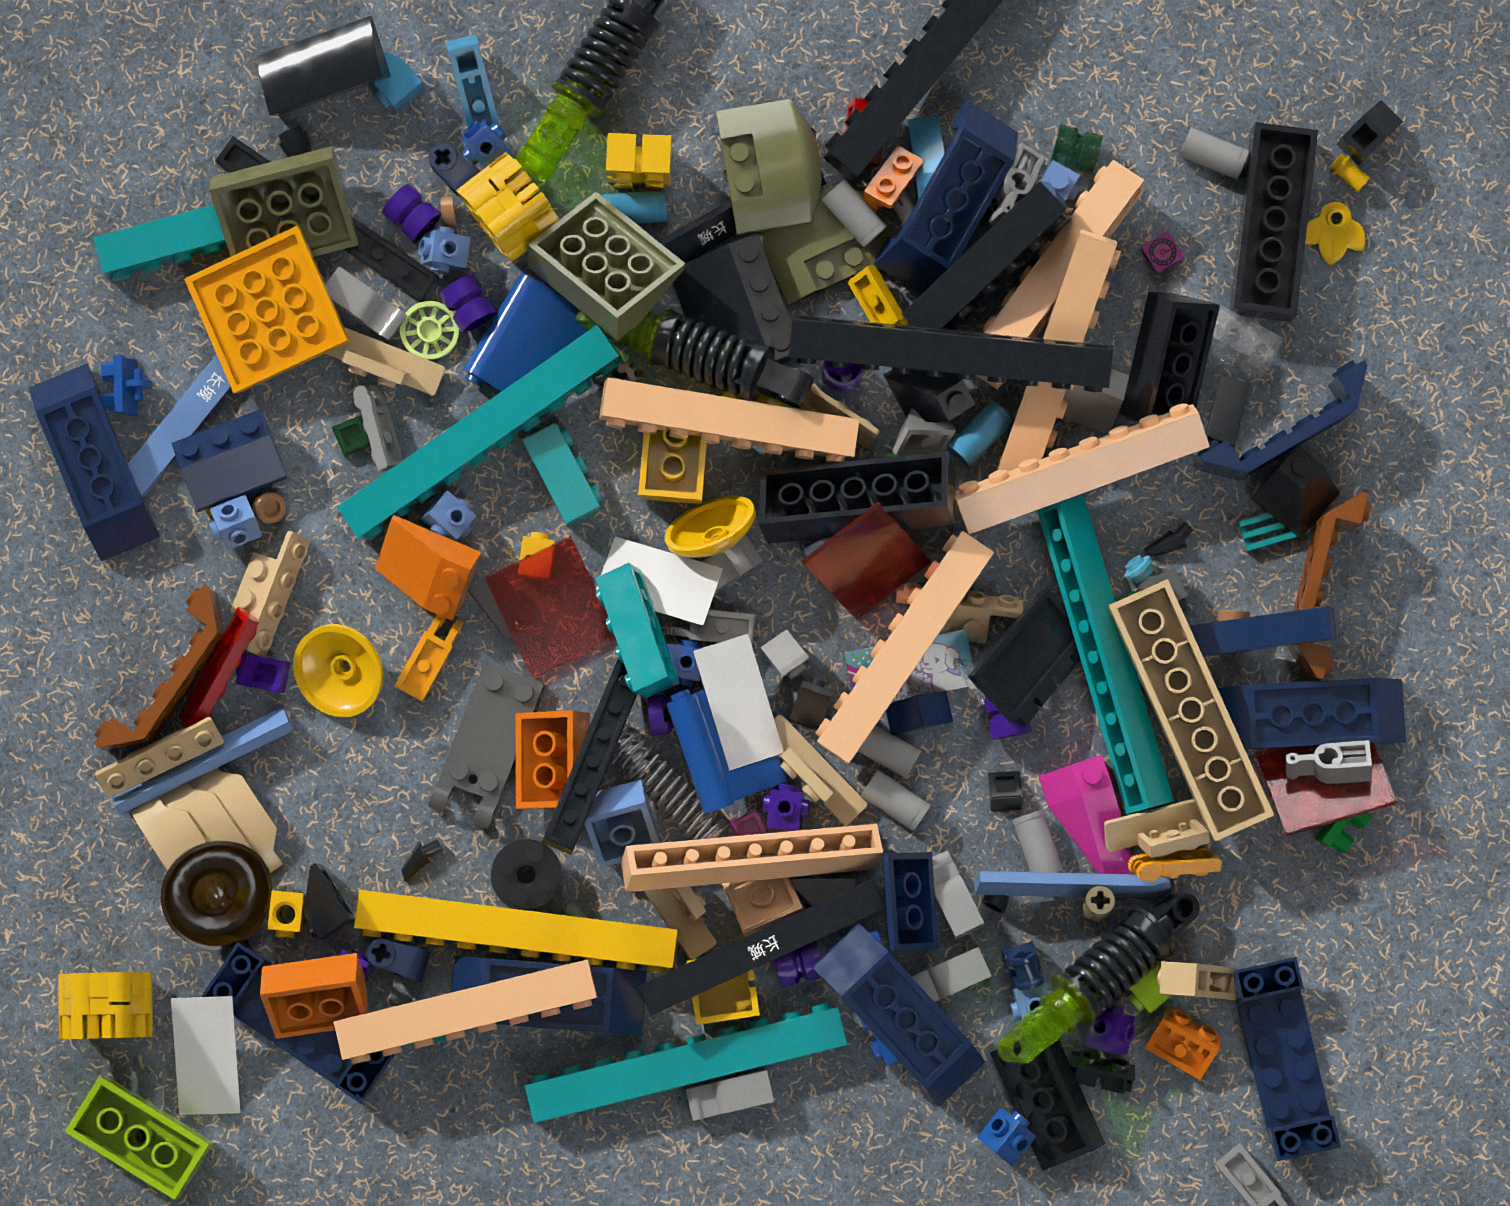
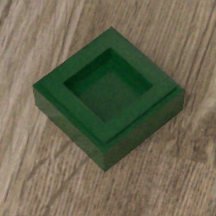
M361 415L332 427L344 457L371 446L368 435L363 427Z

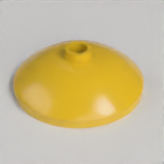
M734 495L702 502V504H698L685 511L671 523L665 533V543L672 553L683 557H709L721 554L738 543L750 530L756 518L755 507L748 498Z
M339 624L317 627L303 637L295 650L293 671L297 686L306 700L321 712L335 717H351L364 712L378 698L383 686L382 662L372 643L355 629ZM344 660H346L350 664L351 668H348L345 665Z

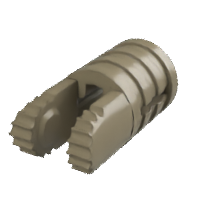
M1096 886L1090 889L1081 908L1082 919H1090L1096 922L1107 921L1115 904V897L1112 891L1104 886ZM1095 898L1101 899L1102 906L1100 909H1097V905L1094 903Z

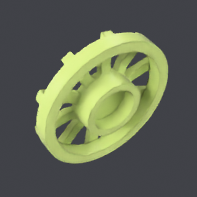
M424 301L415 304L405 313L407 317L400 325V336L405 348L410 353L427 360H436L446 356L453 350L459 338V328L453 320L454 313L449 311L444 304L436 301ZM424 307H433L431 317H426L423 310ZM437 309L446 312L440 320L435 319ZM417 310L422 318L420 322L410 317ZM451 317L454 326L442 327L441 324ZM407 322L417 326V330L406 331ZM454 331L452 341L442 336L443 332ZM418 335L419 338L409 345L406 336ZM441 340L449 346L441 351L437 341ZM423 341L425 343L423 353L414 350ZM429 344L434 345L436 354H427Z

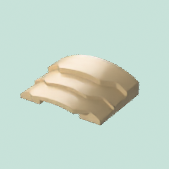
M218 767L131 811L134 819L167 871L182 853L196 845L209 841L236 842L251 848L263 859L270 873L283 865L274 851L278 828L242 775L222 772Z

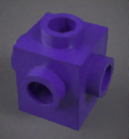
M779 784V790L771 789L770 796L765 795L763 814L768 815L767 828L793 831L802 830L803 818L808 819L810 800L805 799V793L798 792L797 785ZM785 801H788L791 806L788 813H785L782 809Z
M1117 1005L1103 1009L1102 1015L1095 1021H1087V1036L1084 1046L1109 1053L1127 1054L1129 1043L1135 1033V1016L1124 1014L1125 1008Z

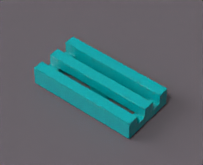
M1269 512L1237 522L1247 553L1294 539L1297 536L1289 532L1251 544L1250 538L1285 528V526L1278 522L1247 532L1246 526L1273 519L1274 517Z

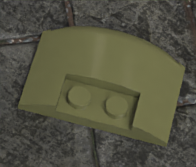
M791 99L716 111L737 235L812 223L815 216L813 212L821 193V162L814 134L806 118L795 107V103Z
M851 185L863 199L864 190L868 185H864V187ZM836 186L821 189L820 199H818L813 212L815 216L812 223L760 232L759 238L769 265L788 306L854 277L864 268L874 263L887 238H895L881 207L875 213L887 227L865 247L856 240L821 201Z

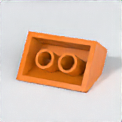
M574 710L515 713L516 809L555 810L589 729L590 713Z
M357 953L262 967L260 996L276 1039L335 1030L334 1021L370 1013L365 976Z

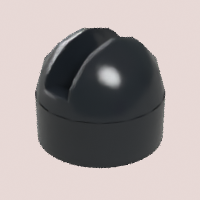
M984 895L981 902L996 912L1004 913L1009 903V895Z

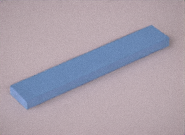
M284 707L223 735V744L112 797L118 814L120 815L292 732L293 729Z
M981 871L974 884L975 895L1086 897L1089 890L1093 887L1104 886L1112 891L1115 898L1164 899L1171 887L1170 878L1160 876L1155 882H1143L1136 874Z

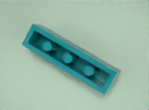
M214 204L93 237L102 273L107 279L112 278L113 281L128 279L131 277L132 272L142 269L144 273L160 270L162 268L161 264L171 261L174 264L187 263L192 260L193 255L204 253V256L216 255L223 251L222 247L227 246Z
M628 562L596 577L599 588L596 590V595L600 604L606 609L608 615L606 625L610 633L615 635L618 644L615 647V651L621 663L625 664L628 673L625 675V680L629 689L647 699L679 684L680 682L641 570Z

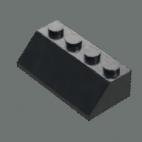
M1148 291L1121 410L1122 415L1139 422L1140 419L1149 415L1161 416L1169 413L1172 407L1179 404H1193L1195 408L1197 407L1220 304L1174 293Z

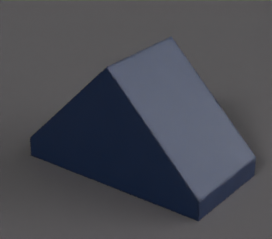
M946 691L916 695L891 702L886 710L890 733L893 735L953 722Z

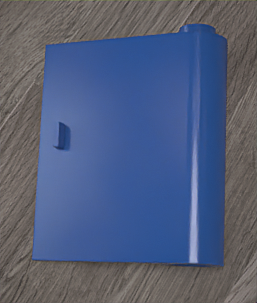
M521 272L463 369L467 373L465 379L480 388L483 384H486L502 392L598 324L565 297L535 278ZM550 411L546 412L541 417L546 419Z
M687 689L670 695L672 701L666 705L704 813L732 805L736 800L787 782L784 771L780 767L781 762L778 755L729 771L705 689L692 694Z

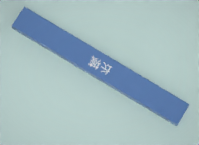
M217 354L128 463L138 490L143 496L149 492L176 458L171 443L194 435L231 390Z

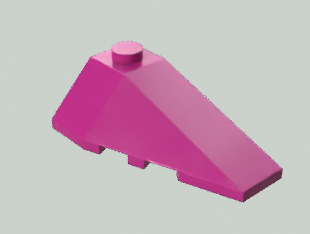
M1096 756L1038 776L1048 807L1084 853L1098 874H1134L1129 870L1127 864L1130 857H1133L1130 847L1109 852L1106 849L1104 822L1119 818L1121 814L1103 756Z

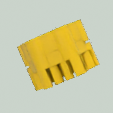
M505 152L458 188L456 192L471 215L500 252L513 262L528 250V244L560 219L542 192L527 202L530 197L540 190L533 182L519 192L520 189L531 182V178L526 171L521 173L522 166L516 159H513Z
M152 972L58 974L59 1039L153 1037Z

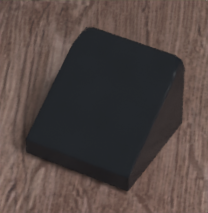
M1020 771L988 773L991 812L1022 810L1023 794Z

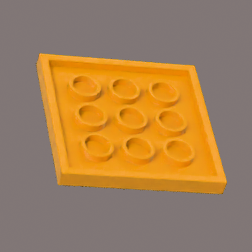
M295 226L184 279L231 389L236 395L350 342L299 226Z

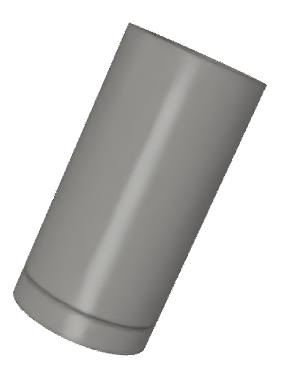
M1190 127L1179 157L1237 180L1249 150Z
M845 179L821 200L863 247L867 246L887 227Z
M875 726L858 752L907 778L921 750L884 729Z
M880 770L876 771L860 795L912 831L916 829L931 806Z
M1042 809L1013 819L1012 822L1030 872L1056 873L1062 871L1063 867Z

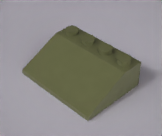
M333 146L211 177L209 192L231 257L295 226L301 227L313 257L359 245L342 174Z
M597 192L589 196L528 244V268L617 341L644 319L686 268V264Z

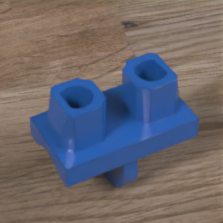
M123 355L113 356V361L101 365L103 381L114 382V392L103 393V406L107 411L126 416H138V401H143V390L152 389V381L143 380V369L137 368V359L125 358Z

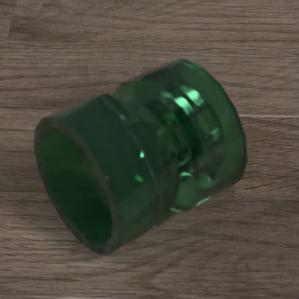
M1060 124L1050 163L1054 160L1065 167L1074 164L1075 170L1093 175L1103 135L1090 131H1085L1081 135L1077 128Z

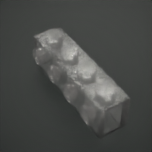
M1172 280L1165 293H1174L1213 302ZM1220 305L1210 349L1213 350L1212 355L1219 360L1229 362L1231 359L1241 364L1240 369L1243 372L1257 377L1258 374L1264 376L1275 358L1284 337Z

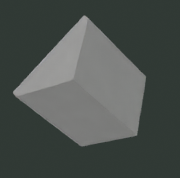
M1112 369L1109 388H1103V392L1084 391V386L1074 385L1073 390L1066 389L1063 400L1068 401V405L1063 418L1109 435V431L1123 402L1129 375Z

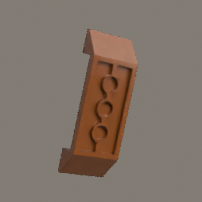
M1361 492L1327 512L1314 523L1293 611L1320 607L1324 594V589L1319 588L1324 576L1327 577L1332 558L1327 557L1328 550L1331 545H1335L1339 528L1352 532L1359 525H1362L1363 521L1368 520L1371 510V503L1367 502L1369 493ZM1314 643L1286 646L1307 681H1321L1326 675H1330L1334 657L1329 656L1331 648Z
M204 584L201 589L195 588L186 602L189 605L186 611L207 626L204 630L199 628L189 642L192 647L185 657L180 655L171 668L173 675L167 683L164 681L160 683L152 696L155 701L149 710L144 708L135 719L134 724L137 726L135 730L115 718H111L109 722L105 720L95 732L94 736L97 740L94 745L110 752L150 744L156 740L203 672L225 632L218 594Z

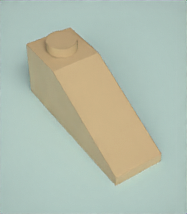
M1161 961V969L1157 976L1160 987L1159 994L1236 1000L1233 971L1238 970V968Z

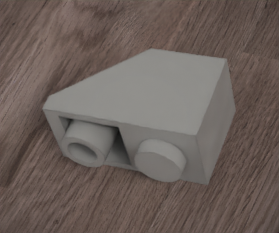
M787 629L760 648L782 681L789 678L792 682L807 671L806 664L809 662V657Z

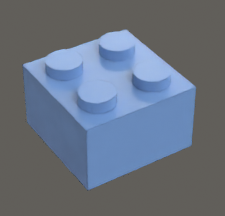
M641 779L597 792L584 824L600 868L620 863L626 846L660 843L658 829Z

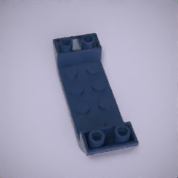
M969 100L965 101L951 126L952 129L957 131L956 135L898 237L887 238L873 265L921 295L959 259L1015 160L1018 132Z
M1352 360L1332 374L1334 380L1328 387L1336 399L1325 405L1318 412L1320 416L1314 418L1310 414L1295 423L1296 425L1291 428V433L1287 434L1285 430H1282L1264 443L1265 448L1260 450L1258 446H1255L1243 453L1240 458H1238L1228 440L1221 444L1215 440L1209 443L1210 447L1197 453L1199 458L1193 464L1195 469L1240 481L1295 449L1298 445H1302L1348 418L1357 409L1368 366L1367 363L1363 360L1355 364L1354 360Z
M84 364L29 387L39 422L83 528L100 560L105 561L159 538L160 534L149 508L143 502L99 396L101 392L89 364Z
M1363 678L1249 684L1217 688L1245 751L1250 749L1320 746L1326 743L1366 740L1373 744L1406 743L1402 679Z
M859 923L811 967L831 990L848 1004L918 1081L917 1084L938 1107L985 1063L966 1036L889 951Z
M237 942L201 997L232 996L233 1014L236 1018L336 1084V1088L360 1104H363L395 1054L383 1057L382 1051L370 1053L371 1060L352 1064L350 1058L342 1060L335 1030L276 1039L260 996L262 967L275 964Z
M455 956L452 992L566 964ZM591 967L598 997L591 999L592 1006L573 1010V1006L570 1004L559 1007L560 1014L544 1018L541 1017V1012L528 1015L529 1021L512 1026L642 1035L645 1001L638 986L646 983L647 971ZM509 1020L496 1022L499 1025H510Z
M1297 957L1234 970L1236 1003L1266 1131L1277 1161L1340 1148L1341 1144L1334 1115L1329 1113L1301 994V989L1304 986Z

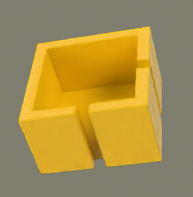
M608 133L606 158L608 183H614V188L631 189L633 184L645 185V189L663 190L664 186H671V135L643 134L642 147L636 146V134Z
M753 970L692 997L696 1025L759 1016L756 987H749L748 981L755 980Z

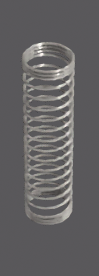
M627 725L623 729L620 738L628 731L631 725ZM638 732L630 736L613 753L614 755L618 752L612 761V765H617L626 758L619 772H624L633 766L627 774V780L632 779L641 772L635 781L640 780L660 756V754H656L643 767L632 774L640 762L652 750V746H650L624 768L630 758L645 742V739H642L628 753L617 760L625 748L638 735ZM664 761L642 780V783L648 780L644 785L646 793L656 786L650 794L648 801H653L663 794L656 804V809L672 799L663 811V816H667L678 808L670 819V823H674L687 813L678 825L677 830H682L693 822L686 831L685 838L690 837L703 827L693 839L697 840L714 820L718 812H714L693 831H691L705 814L703 809L685 824L684 822L700 804L699 799L676 817L696 793V790H693L669 810L676 799L688 787L689 783H685L661 803L681 779V775H679L654 796L674 771V768H671L659 780L647 788L667 764V761ZM721 819L699 839L718 838L727 829L729 823L725 819Z

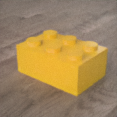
M657 430L656 434L643 433L639 500L702 504L707 443L701 442L700 436L688 435V439L670 437L669 431Z

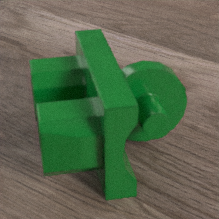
M1349 794L1342 804V801L1336 796L1332 798L1328 805L1321 800L1318 801L1315 806L1322 813L1315 822L1323 828L1315 837L1317 842L1343 853L1347 851L1354 841L1352 837L1343 831L1348 822L1350 821L1358 829H1363L1372 819V815L1362 805L1365 801L1358 795L1354 797Z

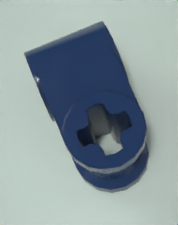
M436 144L429 152V162L432 170L459 198L460 196L456 190L481 172L449 144ZM439 154L442 156L449 154L450 163L448 165L445 163L437 165V156Z
M377 939L370 943L366 955L368 961L373 966L421 983L431 952L407 944L402 945L386 939ZM381 945H386V951L390 953L389 959L383 958L381 963L376 962L377 956L373 954L374 948L380 949Z
M1033 941L1002 950L1004 962L1007 963V972L1018 990L1034 989L1045 982Z

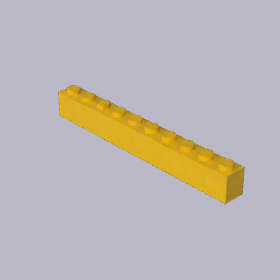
M359 890L354 928L363 929L362 936L381 938L382 932L394 933V940L413 942V936L426 937V944L444 946L445 940L458 941L457 948L476 950L477 944L489 945V952L508 954V947L521 949V956L539 958L540 952L553 953L552 960L571 962L572 956L584 957V960L588 959L590 964L603 966L604 960L616 961V968L635 970V964L648 965L647 972L663 974L667 973V968H675L680 930L367 890Z

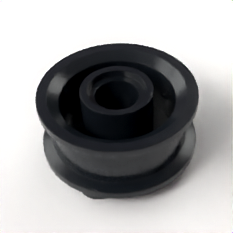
M521 839L507 844L496 855L491 868V883L496 895L504 904L518 910L530 911L546 905L557 893L562 878L561 865L556 854L547 845L532 839ZM523 866L531 867L536 875L534 881L530 884L521 883L517 879L519 868Z

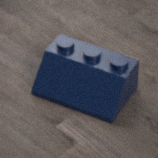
M261 409L171 443L180 471L198 512L287 479L270 426Z
M932 852L883 854L889 952L939 948Z

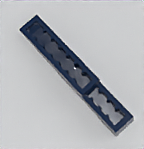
M1330 606L1189 626L1203 657L1337 640L1334 608Z

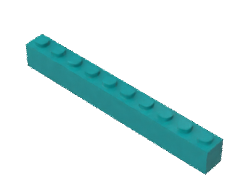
M596 325L337 506V509L358 539L364 540L368 538L371 541L385 531L383 526L391 521L393 515L402 519L407 517L411 513L410 507L417 502H420L422 505L430 501L437 495L436 489L443 484L450 486L463 477L461 472L470 465L476 468L489 459L487 454L496 447L502 450L515 440L513 435L522 429L527 432L536 427L541 422L539 417L548 411L553 414L567 404L565 399L573 393H576L577 396L581 395L593 386L591 381L601 374L603 377H606L619 368L617 363L622 360V357L602 328Z
M1084 496L1069 498L1038 509L1039 520L1126 815L1173 802L1174 799L1134 664L1108 609V606L1115 603L1085 498Z
M829 1002L811 1007V1014L800 1016L799 1010L781 1014V1021L769 1024L768 1018L749 1022L750 1029L739 1032L736 1026L718 1030L719 1037L707 1040L705 1034L686 1038L687 1045L675 1047L674 1041L656 1045V1052L644 1055L643 1049L624 1053L625 1060L615 1063L612 1062L611 1057L593 1061L594 1068L581 1071L580 1065L561 1069L563 1076L551 1079L549 1072L530 1077L531 1084L524 1086L533 1123L845 1046L847 1042L838 1007L831 1008Z

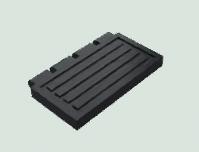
M1049 588L1042 589L968 676L1010 723L1016 721L1023 727H1026L1039 711L1038 706L1042 707L1056 691V684L1060 685L1075 668V663H1079L1081 660L1066 608Z

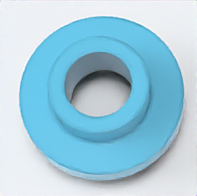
M1138 555L1130 560L1125 566L1127 569L1124 574L1126 579H1131L1137 584L1147 578L1155 569L1151 564L1152 559L1150 556L1142 558Z

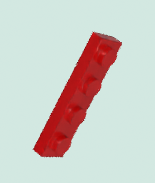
M238 607L178 716L186 727L211 717L212 708L218 697L224 694L227 681L232 671L239 666L244 649L248 642L252 641L255 637L259 622L249 611Z

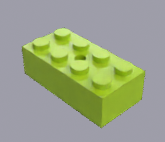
M106 1075L98 1077L65 1130L67 1134L174 1200L182 1196L214 1144L213 1141ZM140 1130L146 1133L145 1143H140L136 1138Z

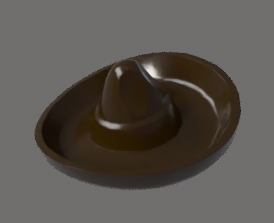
M209 841L188 849L171 864L165 874L161 887L162 911L171 929L187 943L208 950L226 949L235 946L237 942L242 943L247 940L261 926L270 908L273 886L268 867L254 850L236 842Z

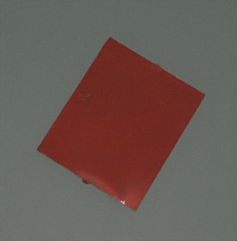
M877 502L801 562L857 620L930 564L931 560Z
M571 536L532 555H526L525 558L484 577L532 679L571 660H577L579 656L616 639L615 635L610 633L606 625L607 612L597 598L596 588Z
M1370 743L1371 781L1327 784L1320 782L1315 775L1298 776L1296 779L1287 778L1286 755L1290 753H1296L1297 755L1314 754L1319 746L1270 748L1255 753L1269 790L1268 795L1273 800L1286 836L1397 804L1396 797L1383 767V760L1380 759L1374 743Z

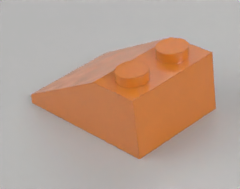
M393 515L375 569L422 608L453 621L465 601L481 552Z

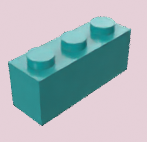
M554 423L522 440L567 527L601 510L598 502L602 501L603 498L595 483L589 485L583 474L587 473L588 469L580 455L574 458L569 448L574 443L566 428L560 430L557 423Z

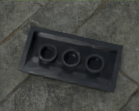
M372 16L258 55L260 79L270 116L283 115L391 77Z
M1053 1025L990 1052L1015 1110L1030 1122L1027 1129L1036 1135L1031 1146L1042 1171L1094 1151L1106 1144Z

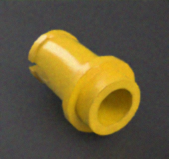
M1341 153L1329 166L1333 170L1331 174L1340 176L1357 193L1370 177L1349 160V155L1346 157Z

